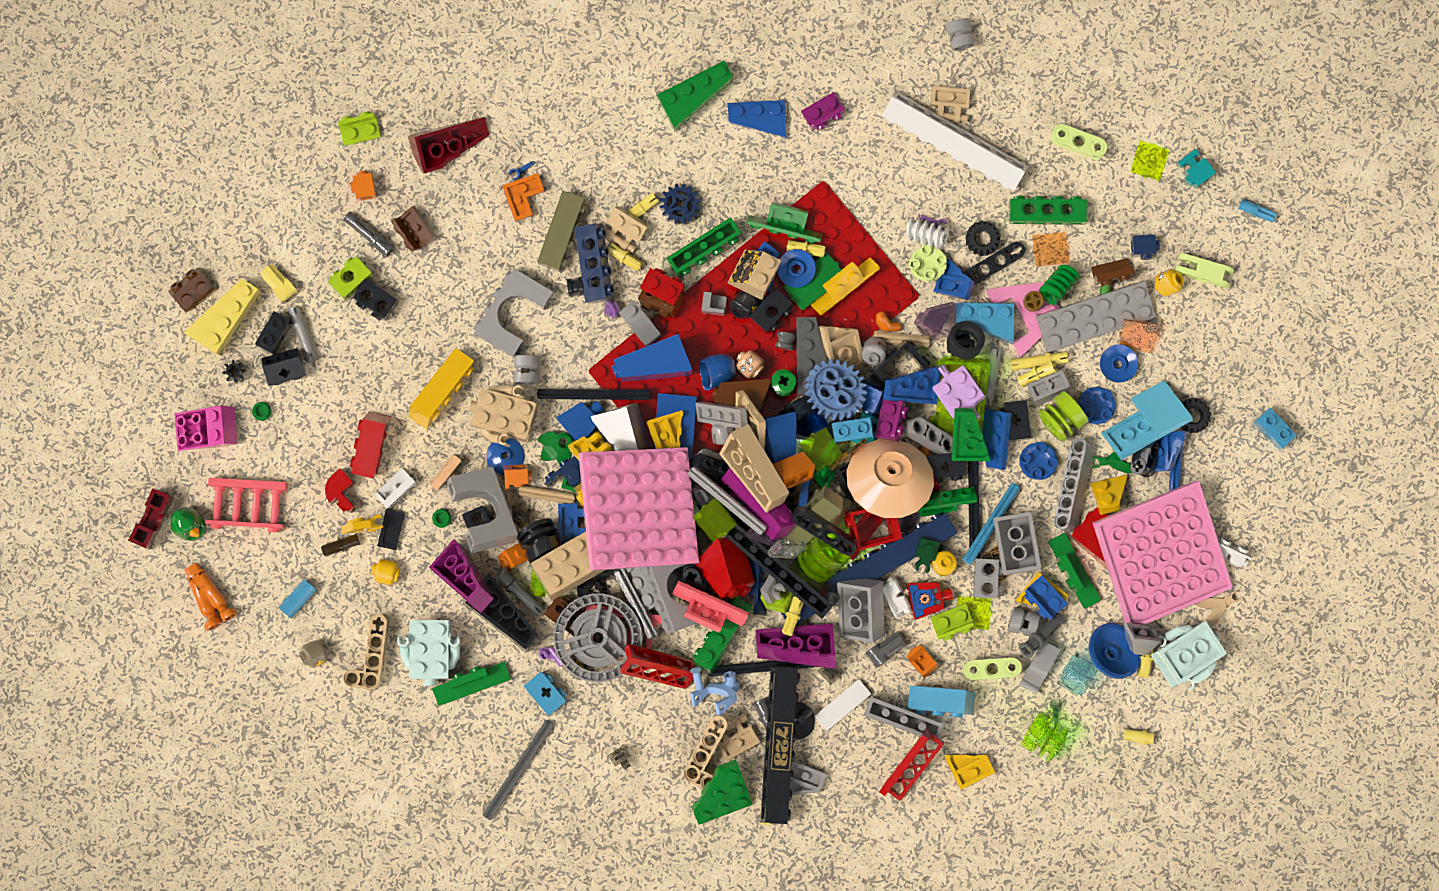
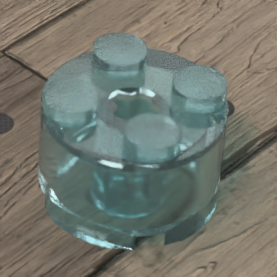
M1076 650L1075 656L1072 655L1063 668V676L1061 679L1058 677L1056 683L1077 696L1079 694L1082 696L1087 688L1088 679L1092 680L1098 671L1097 667L1090 658Z

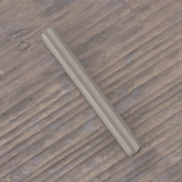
M694 466L690 469L688 476L759 535L764 533L767 526L698 468Z

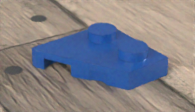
M946 258L947 268L944 274L937 279L933 292L969 300L975 282L950 259Z
M1186 431L1171 432L1154 441L1159 444V453L1154 472L1173 470L1187 436Z

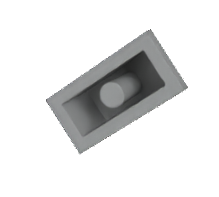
M634 301L618 312L624 322L645 346H649L661 336L660 332Z
M1132 623L1124 625L1126 640L1134 654L1148 655L1161 642L1154 626Z

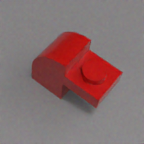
M341 468L327 480L325 495L329 503L333 504L338 500L337 506L343 512L347 510L351 513L355 506L346 498L344 493L355 483Z

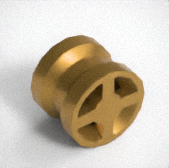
M1037 291L1028 292L1023 300L1025 309L1031 312L1039 310L1043 305L1042 294Z

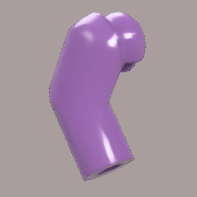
M554 647L541 648L538 653L541 659H554L559 667L562 666Z

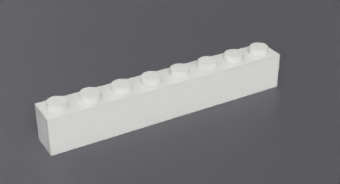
M897 91L891 97L882 114L888 122L900 125L904 131L914 133L919 136L918 138L921 141L935 145L937 150L949 153L957 161L965 162L972 170H979L988 179L1000 182L1006 189L1015 190L1028 168L1024 163Z

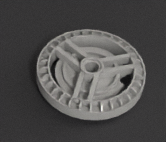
M606 594L585 595L571 602L560 614L554 628V648L561 664L575 677L589 682H606L622 675L620 668L627 660L624 651L627 634L622 621L612 613L613 608L620 612L629 624L631 645L641 647L642 630L639 620L634 611L622 600ZM597 604L596 609L588 610L574 620L570 628L574 632V637L564 640L565 627L570 617L585 606ZM601 605L609 606L608 611L601 609ZM594 633L602 634L603 641L601 643L593 641L592 636ZM569 643L571 650L566 651L564 644ZM574 654L580 662L591 667H604L612 663L617 667L603 672L588 671L574 663L569 655ZM623 655L625 659L619 663L617 659Z

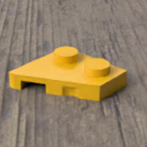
M682 410L647 422L656 449L680 448L679 438L682 430Z
M987 755L944 756L960 790L995 773Z

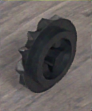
M604 580L586 581L577 586L578 598L589 595V591L584 588H591L594 583L595 590L600 593L593 594L607 595V585Z

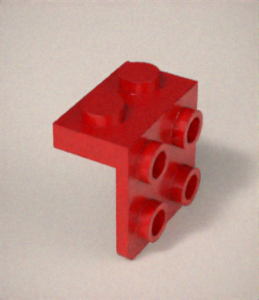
M650 268L640 286V290L672 306L675 305L680 294L685 292L682 280L674 276L672 278L666 276L665 272L659 268Z

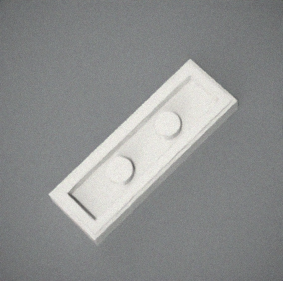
M858 679L814 717L828 731L870 696L871 693Z

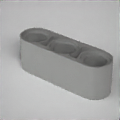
M923 418L908 419L903 424V432L906 436L935 454L952 453L953 437Z

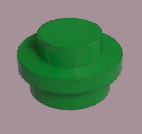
M258 402L253 406L252 414L255 419L265 421L271 416V407L265 402Z
M438 509L433 513L432 521L435 526L445 528L451 523V514L446 509Z

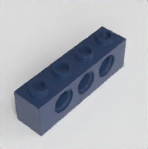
M594 223L574 227L585 303L593 304L614 300V286L611 284L610 277L612 270L608 263L609 250L605 242L606 230L603 224ZM594 240L595 247L592 249L591 243ZM597 259V260H598V265H597V267L595 268V267H594V261ZM598 278H600V280H601V283H600L599 286H597V279H598Z

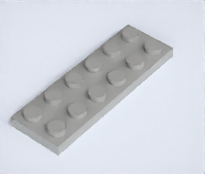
M1144 280L1036 315L1047 353L1156 318Z

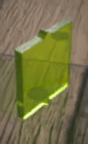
M1139 140L1130 172L1141 175L1144 179L1147 177L1160 181L1169 149L1156 146V143L1150 144Z
M826 427L815 434L811 433L810 437L799 443L807 457L814 463L816 472L826 466H831L833 462L843 457Z
M716 498L707 505H703L702 509L692 516L713 542L723 535L726 536L728 531L737 525Z
M957 596V606L966 603L975 625L971 628L989 630L990 616L992 615L990 612L991 598Z

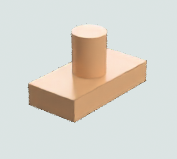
M452 455L429 485L438 490L445 480L448 482L449 477L456 476L457 474L453 470L461 460Z

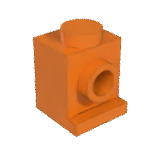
M527 464L504 465L505 489H509V485L523 487L524 484L532 481V471L528 470Z

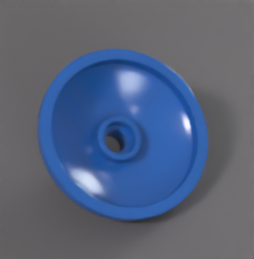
M1106 623L1100 625L1092 632L1088 644L1089 654L1100 672L1110 678L1124 679L1137 671L1141 662V655L1134 654L1131 651L1123 626L1115 623Z

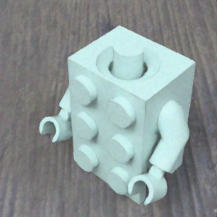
M410 620V650L408 644L409 634H406L405 640H402L400 634H398L397 643L400 648V656L405 668L409 670V679H424V686H436V679H451V670L455 668L460 657V634L457 635L456 640L451 638V621Z
M1204 621L1194 627L1190 624L1176 626L1166 632L1165 635H1159V638H1163L1164 644H1161L1159 647L1162 648L1153 653L1151 657L1171 688L1177 684L1180 685L1186 681H1191L1192 686L1187 688L1191 690L1196 683H1200L1210 677L1216 667V661L1227 653L1219 642V635L1212 631L1207 622Z

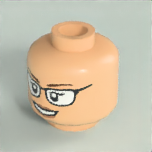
M752 350L746 353L743 351L736 358L738 361L736 369L748 379H756L765 369L763 366L764 360Z

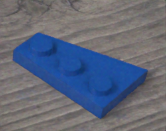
M978 407L980 428L990 456V461H985L986 467L1006 470L1012 413Z

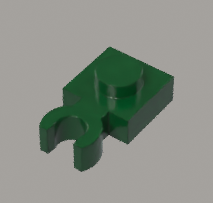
M923 537L919 538L915 556L920 559L914 565L916 571H919L920 565L924 564V572L929 573V560L935 561L940 542Z

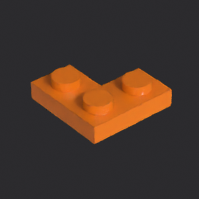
M538 173L502 185L515 222L533 216L527 198L545 192Z

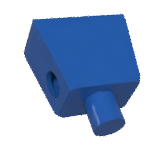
M597 401L589 407L580 402L559 415L556 420L575 441L583 436L588 439L597 428L591 416L600 413L603 407Z

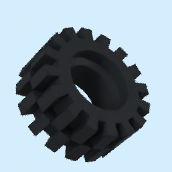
M980 220V222H975L969 227L965 237L966 246H968V249L973 254L988 256L997 249L1001 236L995 224H991L990 221L984 222V220ZM981 231L987 232L990 236V242L987 245H979L975 239L977 233Z
M1199 398L1183 401L1182 404L1187 411L1193 408L1200 413V420L1197 423L1189 422L1181 427L1183 431L1192 434L1204 430L1211 421L1210 407H1207V403L1205 401L1202 402Z

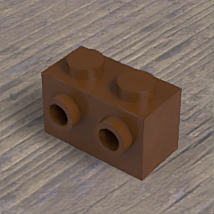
M641 291L638 297L643 309L647 311L655 310L664 318L672 317L674 319L685 299L681 293L675 305L672 306L644 291Z
M564 595L562 598L558 597L554 599L544 615L556 623L562 611L572 601ZM583 609L576 611L566 624L565 630L572 636H574V632L570 629L571 625L579 615L585 612Z

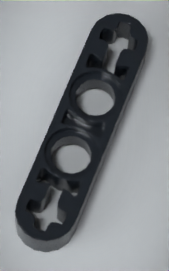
M1013 242L965 270L964 273L970 277L974 274L972 270H975L976 275L980 278L979 280L976 277L972 278L975 286L1024 256L1025 247L1020 242ZM1013 246L1016 248L1020 247V255L1016 253L1011 255L1010 258L1013 260L1009 261V257L1004 251L1007 250L1009 254L1013 251ZM998 255L1003 256L1005 264L997 265L995 257ZM981 265H986L989 268L987 275L979 273L978 268Z
M804 506L794 509L793 522L844 555H852L856 552L857 541L854 537ZM818 523L821 524L822 527L817 529L814 528L812 525ZM830 533H834L838 537L830 538L827 535Z

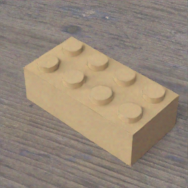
M586 532L531 563L532 570L551 601L605 571H590Z

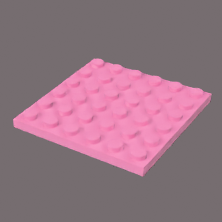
M688 448L579 453L590 571L699 563L691 478L688 476L690 471Z
M1197 480L1093 522L1125 624L1145 625L1233 588L1202 488Z

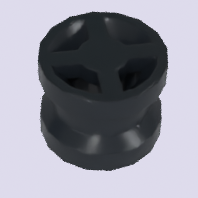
M582 277L574 280L571 278L567 279L569 297H574L576 294L584 295Z

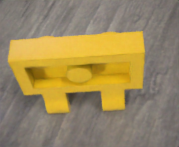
M599 432L594 433L588 439L583 436L568 445L569 450L578 460L579 453L611 451L610 448H612L608 442L604 443L601 440L603 437Z
M374 515L365 521L364 517L347 521V524L341 527L342 534L379 530L383 528V525H376L375 520L382 518V515Z

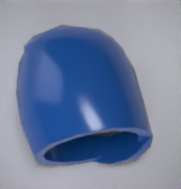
M714 354L705 357L699 362L703 389H714L716 386H720V383L729 382L735 377L736 363L732 356L728 354Z

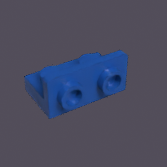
M1043 575L1024 590L1026 593L1024 597L1031 605L1035 603L1039 607L1037 611L1044 619L1048 617L1051 620L1068 604Z

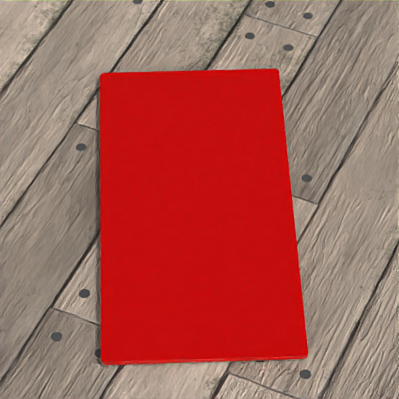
M820 182L791 206L809 211L804 229L823 234L821 242L808 243L825 246V253L827 252L834 262H838L841 270L851 262L858 267L869 258L880 267L878 271L832 306L827 312L820 315L811 305L802 311L794 301H791V297L784 290L783 286L785 283L782 282L777 271L772 291L776 288L792 302L790 307L792 311L786 318L783 316L778 321L779 326L773 332L769 331L766 334L749 318L738 319L731 313L730 302L743 290L728 284V281L744 250L757 251L765 241L779 252L778 259H780L787 252L788 240L806 242L804 238H790L785 233L775 234L769 232V229L763 228L683 293L685 299L675 319L672 317L664 318L659 314L650 319L661 334L651 344L678 334L691 365L692 375L621 382L620 378L616 379L612 369V365H615L613 359L646 347L635 333L630 335L589 369V374L602 389L650 390V400L611 401L617 408L638 403L651 449L654 447V441L647 422L656 418L658 393L696 397V402L714 403L712 399L714 389H703L699 371V362L705 357L714 354H728L732 356L737 365L738 361L736 358L743 351L746 353L752 350L764 360L763 366L765 369L756 379H748L736 369L735 377L729 382L762 379L772 381V376L776 371L781 369L791 371L796 378L795 389L791 395L785 397L778 396L772 391L770 385L760 414L763 418L773 416L797 397L796 340L793 341V351L775 347L776 342H778V332L796 335V317H816L818 327L832 326L857 329L862 344L875 331L880 330L876 323L877 313H886V317L891 321L918 299V293L826 182ZM812 256L814 261L820 258L818 256ZM798 264L793 267L796 272H799L801 269ZM704 292H711L712 295L725 296L727 298L724 316L702 313ZM767 292L765 293L762 300L759 298L756 299L758 301V306L769 295ZM769 308L767 314L770 317H774L778 314V311L775 308ZM780 380V385L783 384L784 386H786L787 381L784 382L783 380ZM696 411L692 457L702 449H710L712 452L719 454L724 445L714 444L711 430L712 424L698 422Z

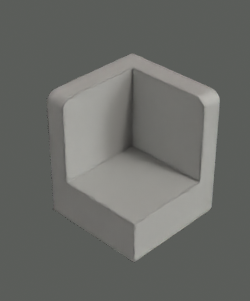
M704 292L702 313L724 316L727 298L725 296L712 295L711 292Z

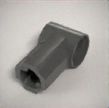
M895 632L883 642L877 643L865 654L877 668L906 644L900 635Z

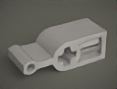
M1047 642L1044 643L1042 648L1037 649L1019 686L1037 694L1060 649Z

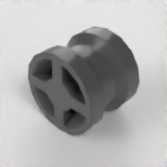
M778 332V342H776L775 347L793 351V341L796 340V335Z

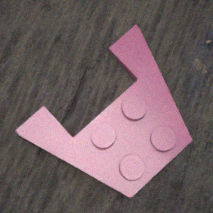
M1044 282L986 290L992 303H1002L1012 298L1029 331L1028 334L1014 340L1012 343L1019 357L1023 356L1041 338L1036 315L1059 308L1057 304L1051 305L1043 300V305L1039 310L1031 312L1025 309L1023 300L1026 294L1030 291L1039 292Z

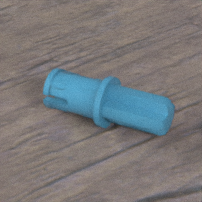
M1242 198L1238 210L1254 215V218L1257 216L1271 223L1274 222L1277 215L1275 211L1260 206V203L1258 205Z

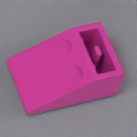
M220 405L174 413L177 451L238 445L235 407Z

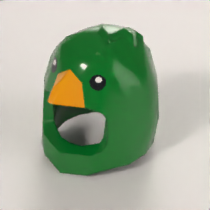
M182 507L174 511L170 518L171 530L183 540L196 541L202 538L206 531L205 519L193 508Z

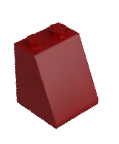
M1096 507L1086 515L1081 525L1075 527L1071 536L1080 547L1108 571L1093 526V522L1105 518L1107 515H1100L1099 509Z
M726 537L717 538L699 558V563L695 564L721 599L737 596L744 597L751 591L750 588L755 583L747 555Z

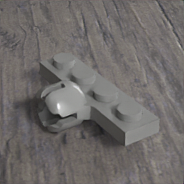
M704 401L696 402L697 421L712 424L711 430L714 444L724 445L730 433L735 431L734 428H741L747 425L748 415L746 408Z

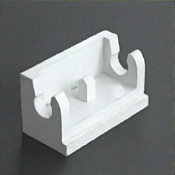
M401 468L374 495L387 509H390L416 482Z

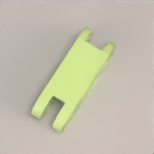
M1064 124L1057 125L1051 133V141L1055 145L1091 159H1100L1107 151V143L1102 138ZM1062 133L1064 137H1060L1058 134ZM1080 138L1084 144L1077 146L1074 143V139Z
M1179 254V261L1193 265L1192 269L1175 266V270L1180 272L1182 276L1222 288H1229L1230 283L1223 280L1224 273L1233 274V268L1192 255Z
M1016 658L972 660L964 665L963 674L969 680L1012 678L1020 674L1022 665ZM991 663L997 666L995 674H990L987 671V666ZM1010 664L1014 665V671L1009 670L1008 666ZM971 667L976 669L975 674L970 672Z

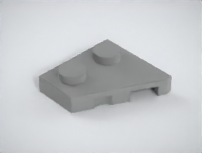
M795 761L792 762L791 770L794 773L793 781H790L792 795L819 793L827 774Z

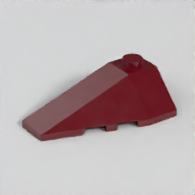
M480 117L409 135L408 139L412 154L422 173L425 174L445 167L446 164L458 158L467 149L472 148L489 136L485 117Z

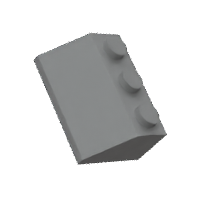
M1026 512L993 518L1003 575L1040 570L1041 563L1032 513Z
M641 567L624 568L646 611L654 609L655 601L648 590V582L641 571ZM674 570L670 573L667 580V591L670 597L674 596L672 593L678 581H680Z
M867 578L839 581L837 588L838 596L840 597L838 600L840 637L874 643L884 637L883 581Z

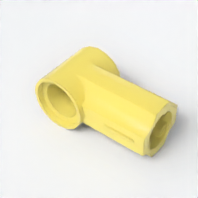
M273 263L264 268L260 273L282 303L297 292L296 288L287 278H284Z

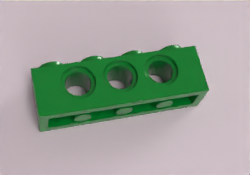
M1013 196V199L1009 200V224L1085 225L1087 222V199H1082L1081 196H1072L1070 199H1063L1062 196H1052L1051 199H1044L1043 196H1033L1032 199H1025V196ZM1031 206L1033 213L1026 214L1023 208ZM1050 206L1052 208V213L1045 214L1043 212V207ZM1062 207H1070L1072 211L1071 214H1064L1062 212Z

